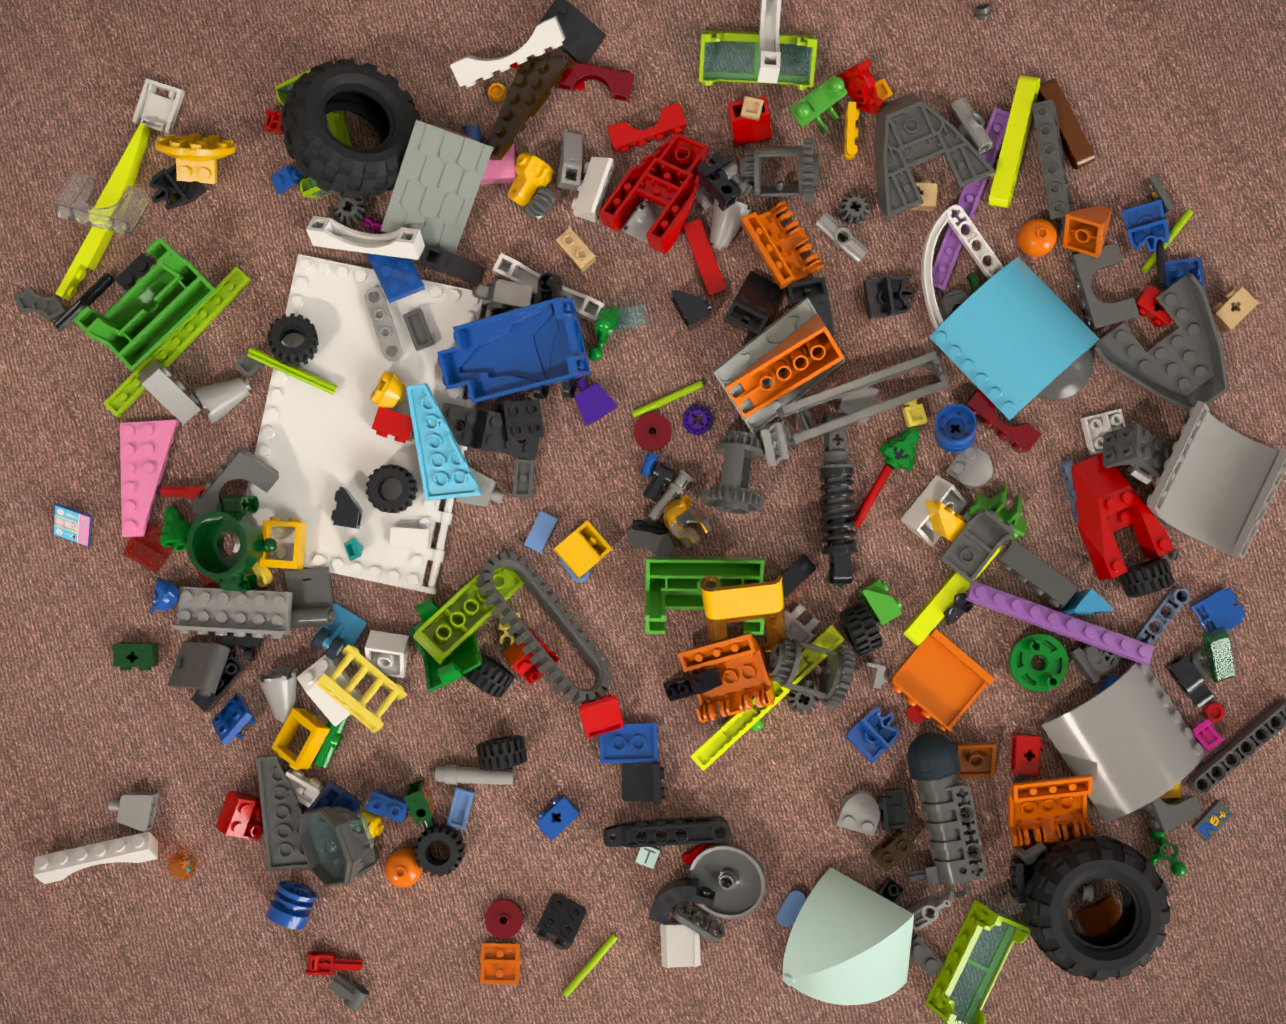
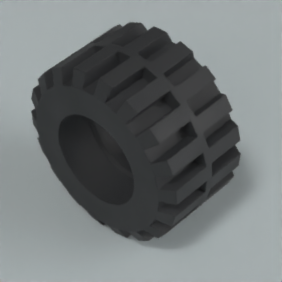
M290 313L289 317L284 314L282 319L276 318V324L271 323L270 330L267 333L268 344L276 360L279 359L281 364L284 365L286 362L290 367H292V364H296V367H298L302 362L304 365L307 364L308 359L312 360L314 353L317 354V346H319L317 331L314 324H311L307 317L303 319V315L298 314V317H295L294 313ZM290 333H298L305 338L300 346L294 348L283 345L282 340Z
M393 464L382 465L379 469L373 470L374 473L368 477L369 482H366L368 487L365 491L369 496L367 499L373 504L374 508L386 513H399L412 506V501L416 500L417 496L415 494L418 492V488H416L417 482L413 478L412 473L403 467ZM389 478H397L402 485L400 496L392 501L385 499L382 494L383 483Z
M1163 558L1133 565L1127 568L1128 572L1119 575L1126 597L1131 598L1158 592L1175 582L1167 559Z
M863 603L840 612V621L843 629L858 655L863 656L883 646L877 624L869 609Z
M481 653L482 665L465 673L464 677L487 694L502 698L515 677L502 664Z
M521 735L494 738L476 745L479 768L483 771L510 768L523 764L528 760L524 736Z
M435 824L433 827L426 829L417 839L416 846L414 847V852L416 853L414 859L419 861L417 866L419 868L422 867L425 874L427 871L430 872L429 876L434 877L435 874L438 877H442L443 874L449 875L451 871L458 867L464 857L465 844H463V836L460 837L458 830L454 831L453 827H446V824H441L440 826ZM435 840L444 841L450 848L449 858L445 860L434 858L429 850L430 843Z

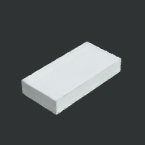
M391 527L389 546L429 549L430 529Z

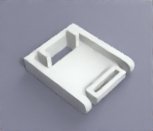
M146 78L133 116V123L139 124L140 122L148 128L171 134L185 92ZM157 88L169 91L168 97L170 99L156 95Z

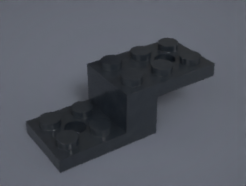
M443 402L441 412L458 445L536 460L540 438L526 439L521 443L509 441L506 435L504 414ZM457 420L463 422V429L457 431L454 427Z

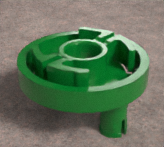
M1032 633L1021 637L1012 646L1008 657V667L1013 679L1020 686L1028 690L1043 692L1058 687L1068 670V656L1066 650L1057 639L1046 634ZM1035 655H1040L1043 658L1044 663L1040 669H1034L1031 666V659Z

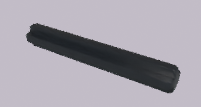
M105 273L54 322V326L58 330L63 331L73 322V319L77 317V313L81 309L89 306L115 281L114 277L109 273Z

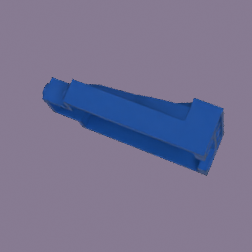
M558 297L453 327V337L457 346L437 352V360L442 369V381L446 386V390L468 386L467 394L472 403L483 402L540 386L591 375L573 298Z

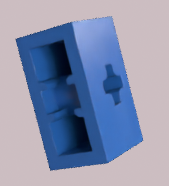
M378 788L371 792L365 809L400 823L406 819L409 811L403 797Z
M565 794L562 797L557 796L550 803L552 805L551 808L548 810L543 809L536 816L538 818L536 825L551 841L580 815V810ZM554 813H555V814L560 813V814H561V815H560V819H559V818H556V819L554 820V819H553Z

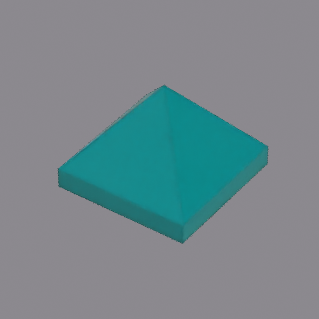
M355 538L344 543L350 561L361 557L363 545Z

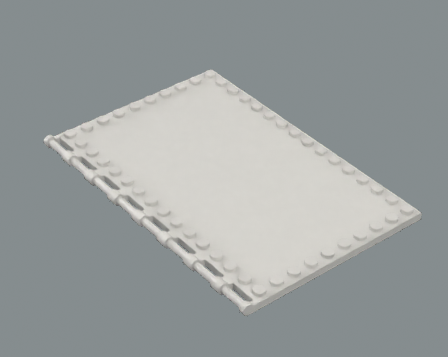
M298 254L285 314L287 317L290 316V313H294L295 317H298V314L303 315V319L307 317L310 323H313L315 326L319 346H317V354L314 353V358L312 360L308 359V363L305 365L303 362L300 363V366L297 368L337 385V391L334 395L329 394L273 368L254 455L279 471V479L267 493L250 481L248 482L246 495L257 496L259 508L256 513H247L246 516L251 519L260 532H262L263 520L270 521V517L282 518L284 522H288L289 518L301 519V523H307L304 567H329L330 573L436 594L437 589L435 587L440 563H443L445 554L443 549L446 535L453 516L451 512L454 498L446 499L444 512L439 511L441 499L425 501L415 437L413 436L412 442L406 440L404 444L395 441V437L388 435L387 438L376 435V430L371 428L379 406H376L370 400L372 391L375 390L382 373L388 371L391 373L395 372L405 383L403 390L405 394L401 402H397L394 408H382L411 417L406 386L427 383L441 411L443 402L476 409L477 403H472L469 397L468 400L463 399L465 386L446 390V386L442 381V369L437 360V352L457 346L453 337V327L480 320L483 307L482 299L472 296V290L422 280L425 290L389 303L373 269ZM373 287L379 288L384 293L403 351L400 360L395 362L384 358L364 296L366 291ZM372 293L369 297L370 301L373 303L377 302L380 299L379 293ZM421 308L435 345L416 351L403 315ZM487 309L485 318L493 316L494 311ZM290 333L283 338L282 344L290 348L298 347L305 338L301 334ZM391 347L388 349L387 354L389 357H394L397 355L398 350L396 347ZM458 420L454 424L455 429H457ZM459 445L464 455V451L467 450V447ZM393 464L403 467L412 473L413 478L416 480L418 492H416L415 496L417 497L416 500L412 501V506L407 507V510L399 513L382 512L374 508L373 504L367 499L369 496L365 490L368 487L366 486V482H369L368 477L374 473L373 470L379 469L382 465ZM389 478L382 485V494L387 500L397 499L402 492L401 482L397 478ZM339 487L348 488L363 509L360 529L333 525L331 515L333 509L336 510L337 502H335L334 498ZM436 522L441 523L436 549H432ZM272 526L271 538L276 540L278 546L273 553H270V560L293 561L295 527ZM390 528L430 529L429 549L389 546ZM238 536L236 537L233 551L235 553L239 551L240 547ZM355 538L363 545L361 557L350 561L344 543ZM428 560H432L433 564L428 587L423 586Z

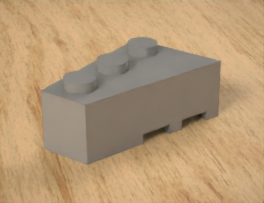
M154 359L139 372L141 385L184 425L201 410L200 400L193 393L189 394L186 386L180 380H176L168 368L163 366L157 359Z

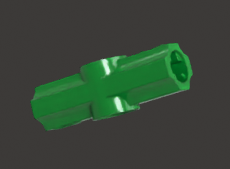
M348 717L337 726H334L328 720L326 726L330 728V731L312 763L320 767H328L334 750L337 749L341 742L342 731Z

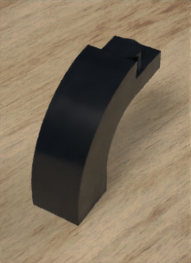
M681 878L673 880L663 886L656 894L648 919L667 924L672 908L683 901H692L712 907L716 892L708 887H697L699 879Z

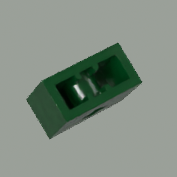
M120 642L113 644V667H120V670L123 671L132 670V667H139L140 671L151 670V667L158 666V643ZM133 654L138 655V659L133 658Z

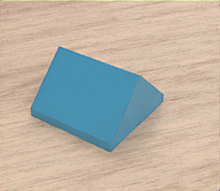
M1091 588L1076 592L1060 612L1067 615H1091L1113 611V607Z

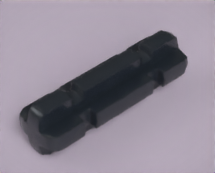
M638 519L632 522L633 530L662 534L668 531L664 523Z

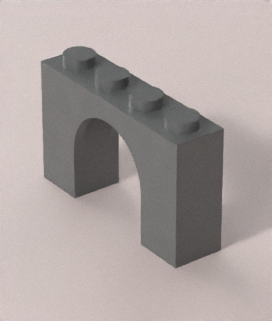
M1118 243L1102 247L1098 258L1079 253L1068 259V270L1074 278L1073 287L1075 291H1078V303L1084 311V323L1091 331L1140 316L1135 298L1111 304L1104 303L1096 298L1091 288V280L1097 270L1117 265L1123 261Z
M239 446L237 450L233 449L229 453L228 461L225 465L221 464L217 468L216 476L205 483L204 491L201 494L197 493L191 502L193 503L192 511L199 516L217 511V504H222L223 501L219 491L226 482L232 479L248 480L267 493L279 479V471L242 446ZM229 531L227 534L232 536L234 532Z
M1182 795L1181 798H1176L1168 803L1157 798L1143 806L1149 818V825L1154 832L1166 833L1202 814L1196 797L1191 795Z

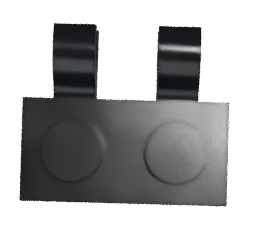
M227 632V636H221V644H226V647L230 648L228 658L231 655L234 658L236 657V645H246L243 659H254L255 646H261L262 638L252 637V633H246V637L233 636L234 632Z

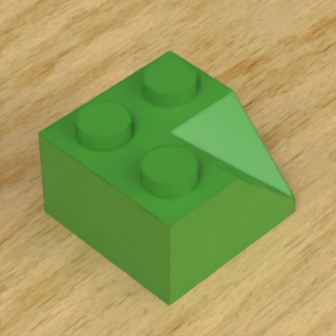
M875 579L858 589L857 592L872 614L876 624L884 625L902 614L900 610L902 605L897 598L894 599L888 595L887 591L889 589L884 581Z

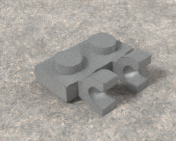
M798 603L791 613L785 609L773 624L789 639L809 643L815 636L811 631L819 624V620L812 616L804 626L797 617L805 610V607Z

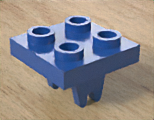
M1201 257L1165 261L1166 284L1163 286L1164 289L1187 272L1193 274L1205 289Z
M236 693L227 702L222 711L215 715L212 725L220 741L228 745L234 737L239 739L244 737L240 730L247 722L254 725L257 721L254 720L255 717L252 715L243 696Z

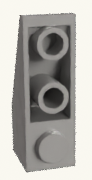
M563 132L556 188L575 191L579 187L582 171L583 135Z

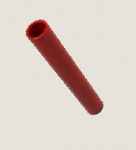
M883 466L853 518L856 521L854 527L859 529L893 469L891 467Z

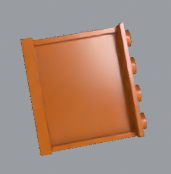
M933 629L925 640L914 649L888 682L892 684L890 688L900 695L902 693L907 697L905 700L911 706L915 707L917 705L921 708L920 713L928 720L932 718L937 722L935 726L939 730L952 733L953 730L951 728L982 690L995 681V678L937 629Z

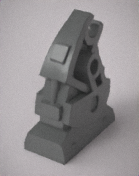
M1088 644L1084 645L1081 649L1072 648L1067 651V654L1089 684H1096L1100 676L1109 673L1118 664L1119 658H1124Z

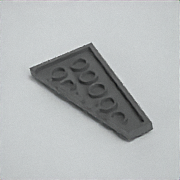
M277 754L257 756L267 870L278 871L309 868L298 836L300 817L304 814V811L288 777L285 775L286 772Z

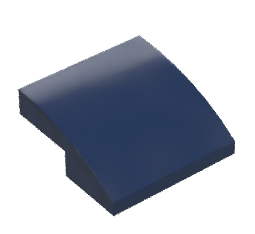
M329 781L306 811L326 806H341L355 813L363 802L342 787Z

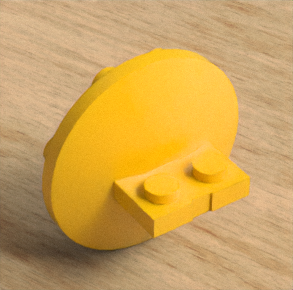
M190 133V136L176 137L175 134H164V137H157L155 141L156 150L176 158L177 181H198L200 183L216 184L217 160L236 152V145L233 143V140L220 139L219 135H208V137L202 138L199 133Z

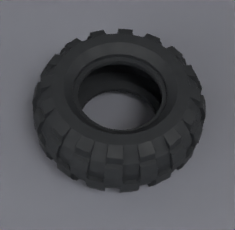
M354 59L338 60L335 64L328 61L311 68L309 73L302 74L293 83L284 102L281 114V131L284 133L283 142L290 158L296 160V167L306 179L311 177L317 182L318 188L329 192V190L339 192L340 197L352 199L356 198L357 195H362L364 199L379 196L386 190L391 191L394 189L416 119L421 121L419 112L414 110L415 103L407 90L402 91L400 89L398 80L390 73L386 76L376 71L378 66L367 62L363 65L355 64ZM335 111H348L358 114L373 126L378 135L380 145L371 149H357L342 143L331 133L324 116Z
M1077 836L1072 841H1062L1052 847V852L1045 858H1040L1033 867V876L1031 880H1027L1024 892L1026 896V905L1023 907L1025 921L1029 926L1030 935L1038 948L1051 962L1055 963L1063 971L1075 977L1082 976L1093 981H1105L1109 977L1119 979L1131 975L1132 970L1138 966L1143 968L1153 959L1151 955L1157 947L1161 948L1167 935L1164 933L1165 925L1170 923V906H1168L1166 898L1168 891L1164 880L1156 872V867L1147 857L1130 845L1107 836ZM1108 878L1114 880L1118 884L1123 896V910L1118 922L1110 930L1099 935H1084L1074 931L1069 922L1068 905L1075 890L1081 884L1092 879Z

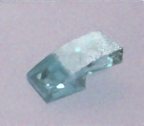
M644 305L618 309L620 316L614 331L647 325Z

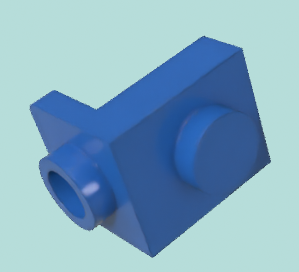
M284 166L270 176L277 194H283L294 186H300V181L303 179L302 173L294 166Z

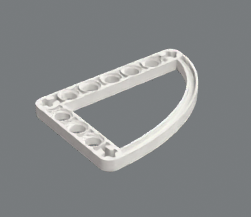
M959 205L950 206L939 215L927 235L921 260L922 289L928 314L935 330L944 321L941 317L933 288L932 260L937 238L947 222L988 280L993 277L996 271L1004 268L963 208ZM952 211H957L956 217L951 218ZM958 220H964L963 222H960L958 225L955 224L959 222ZM963 224L968 225L970 228L968 235L961 233V226ZM974 240H978L981 244L978 251L972 249V242ZM986 255L992 260L990 266L983 264V257Z

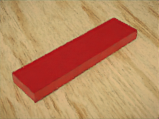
M701 219L683 224L684 233L708 297L726 291L725 283Z

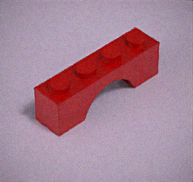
M678 102L661 108L658 122L649 129L638 130L631 127L626 121L608 126L607 133L614 153L624 154L629 152L630 148L636 146L642 148L648 145V142L654 140L659 142L668 135L682 134L686 130L687 123Z

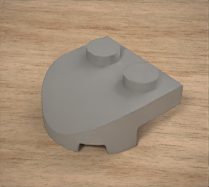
M784 421L768 423L760 432V440L765 448L764 458L768 462L769 467L776 466L781 459H789L791 455L788 451L789 442L787 439L791 434L789 427L783 426Z
M972 444L970 448L957 455L945 473L961 483L963 487L972 489L984 487L989 483L993 475V466L990 457Z
M856 790L855 793L849 796L846 795L842 800V807L836 821V826L874 836L880 820L879 803L875 796L865 790Z

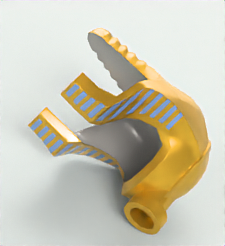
M683 495L680 499L671 501L663 511L665 526L685 549L690 548L687 538L690 539L692 544L700 539L693 528H684L687 523H699L705 533L712 529L707 516L698 513L690 507L691 499L688 495Z

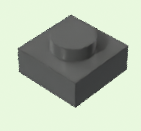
M247 351L234 365L250 379L263 365L259 361L248 357Z

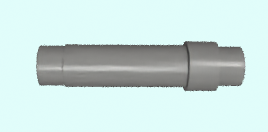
M446 764V766H436L435 782H445V784L513 785L514 769L483 771L479 767H462Z

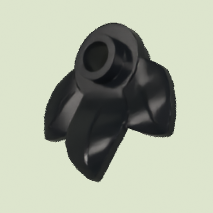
M965 593L955 595L954 604L943 612L948 618L946 620L947 625L955 623L963 613H968L972 610L973 603L966 600L967 595Z

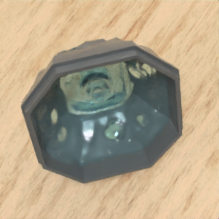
M326 806L304 811V814L300 817L298 836L311 872L324 886L351 883L357 873L363 868L365 856L373 849V840L364 816L361 813H354L350 809L341 806Z

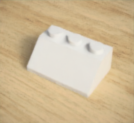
M591 157L590 163L586 162L583 171L586 175L584 180H580V185L577 188V191H580L578 198H574L571 205L574 216L596 222L614 170L612 158Z
M937 475L901 518V521L908 529L931 547L934 546L941 535L933 529L925 504L926 499L932 502L938 500L957 514L968 503L953 484Z

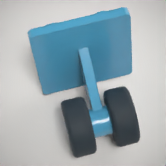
M337 603L333 605L336 612V620L330 626H320L311 642V647L317 651L322 647L327 649L325 655L331 660H334L348 644L354 646L367 625L365 620Z

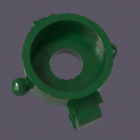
M226 495L223 498L222 504H217V511L208 512L200 516L189 530L187 551L190 561L201 574L215 579V583H220L221 589L224 591L244 592L254 590L257 585V576L255 573L246 572L262 557L263 552L273 553L277 549L276 540L273 538H266L264 540L263 533L258 531L255 524L246 516L247 513H256L258 511L259 500L257 496ZM229 531L234 532L240 541L239 551L234 556H230L224 549V537Z

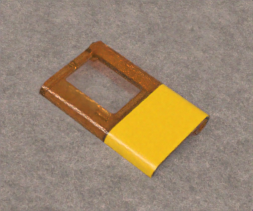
M714 575L705 576L701 580L700 586L709 644L728 639L727 623L756 619L766 620L768 643L759 644L763 654L771 653L776 643L787 640L782 575H779L775 581L721 587L720 579ZM711 581L716 582L714 588H711Z

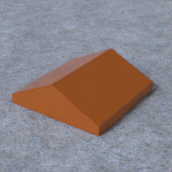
M996 742L957 744L956 750L961 771L956 774L957 777L995 776Z
M1111 894L1077 910L1088 935H1099L1107 932L1118 922L1121 916Z

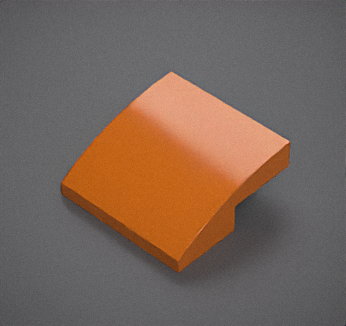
M481 943L480 984L519 985L520 944Z

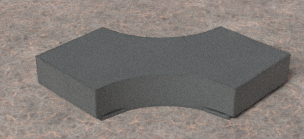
M29 288L14 296L23 314L38 312L43 314L50 322L56 320L67 311L59 296L42 297L33 288Z
M632 528L625 531L633 549L639 547L648 548L656 556L667 555L676 551L668 533L657 535L642 530H633Z

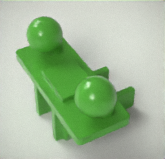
M833 75L790 107L789 112L801 127L814 120L821 130L826 133L828 128L819 115L827 110L835 121L839 119L832 106L848 93L844 88V81L840 77Z
M1006 483L1000 489L999 494L991 499L978 493L975 504L969 507V515L971 517L976 510L991 509L998 514L997 518L1002 522L1007 521L1014 527L1013 530L1016 534L1014 537L1008 538L1009 540H1015L1019 535L1024 536L1026 534L1027 521L1020 517L1023 504L1020 493L1013 499L1012 507L1009 510L1004 507L1008 490Z

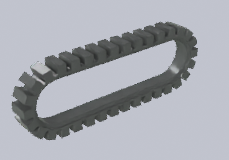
M501 552L497 556H492L480 568L478 572L480 576L477 578V585L482 586L478 589L480 597L488 596L484 601L485 605L489 607L494 604L495 608L491 611L496 617L500 613L502 614L503 618L499 620L501 625L504 627L507 623L510 624L511 627L506 631L510 636L514 633L518 634L514 641L518 646L523 642L526 644L522 651L525 655L530 652L534 654L529 660L533 665L538 661L542 664L537 670L541 675L545 671L549 673L545 680L549 684L553 681L557 683L553 690L556 693L563 690L562 699L565 701L572 699V704L580 705L585 701H595L606 693L605 691L610 686L608 680L612 678L611 671L605 670L610 666L608 660H600L604 653L600 649L596 652L593 651L592 648L596 646V643L593 640L588 643L585 641L589 636L585 630L581 633L577 631L581 627L580 623L576 621L572 624L569 621L574 617L570 611L567 614L562 612L566 608L563 602L556 605L555 601L559 597L555 592L550 596L547 592L551 587L547 583L544 586L540 585V582L544 579L540 574L536 577L532 575L536 571L532 564L529 567L524 566L527 559L521 556L517 560V554L512 552L508 555L506 552ZM507 568L514 571L591 666L595 676L594 685L591 689L583 690L570 682L497 591L493 581L495 570Z

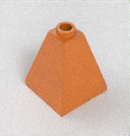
M1097 205L1068 212L1065 220L1063 247L1098 258L1108 231L1112 209Z

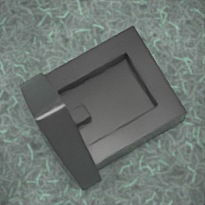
M1042 842L1026 851L1020 846H1012L1015 855L1023 863L1024 868L1045 857L1046 848Z

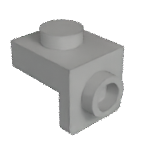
M870 658L869 662L864 661L863 664L874 668L870 686L881 689V685H885L887 675L884 674L886 666L881 665V661Z

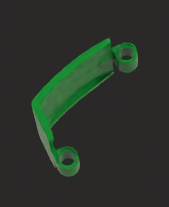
M432 598L416 605V610L423 622L409 629V633L423 658L426 686L429 693L443 685L446 686L463 677L465 673L482 665L481 650L476 632L441 665L413 638L415 632L440 609L438 603L436 604Z

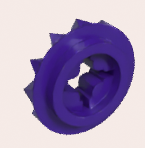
M692 405L683 414V426L693 435H702L711 428L713 416L705 406ZM704 414L701 419L702 424L696 423L692 426L694 421L693 415L698 417Z

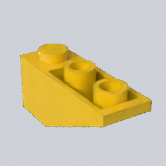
M926 499L925 504L934 531L952 542L966 525L963 522L965 518L938 500L932 502Z

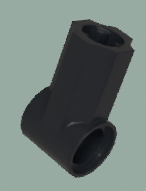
M659 462L651 476V481L642 495L657 503L665 487L673 479L676 471Z

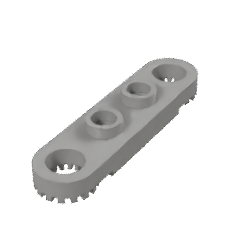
M370 288L366 291L364 298L382 354L388 361H398L402 357L403 351L384 293L379 288ZM374 292L380 295V299L375 303L371 302L369 298ZM391 347H396L398 350L397 355L394 357H389L387 354L388 349Z

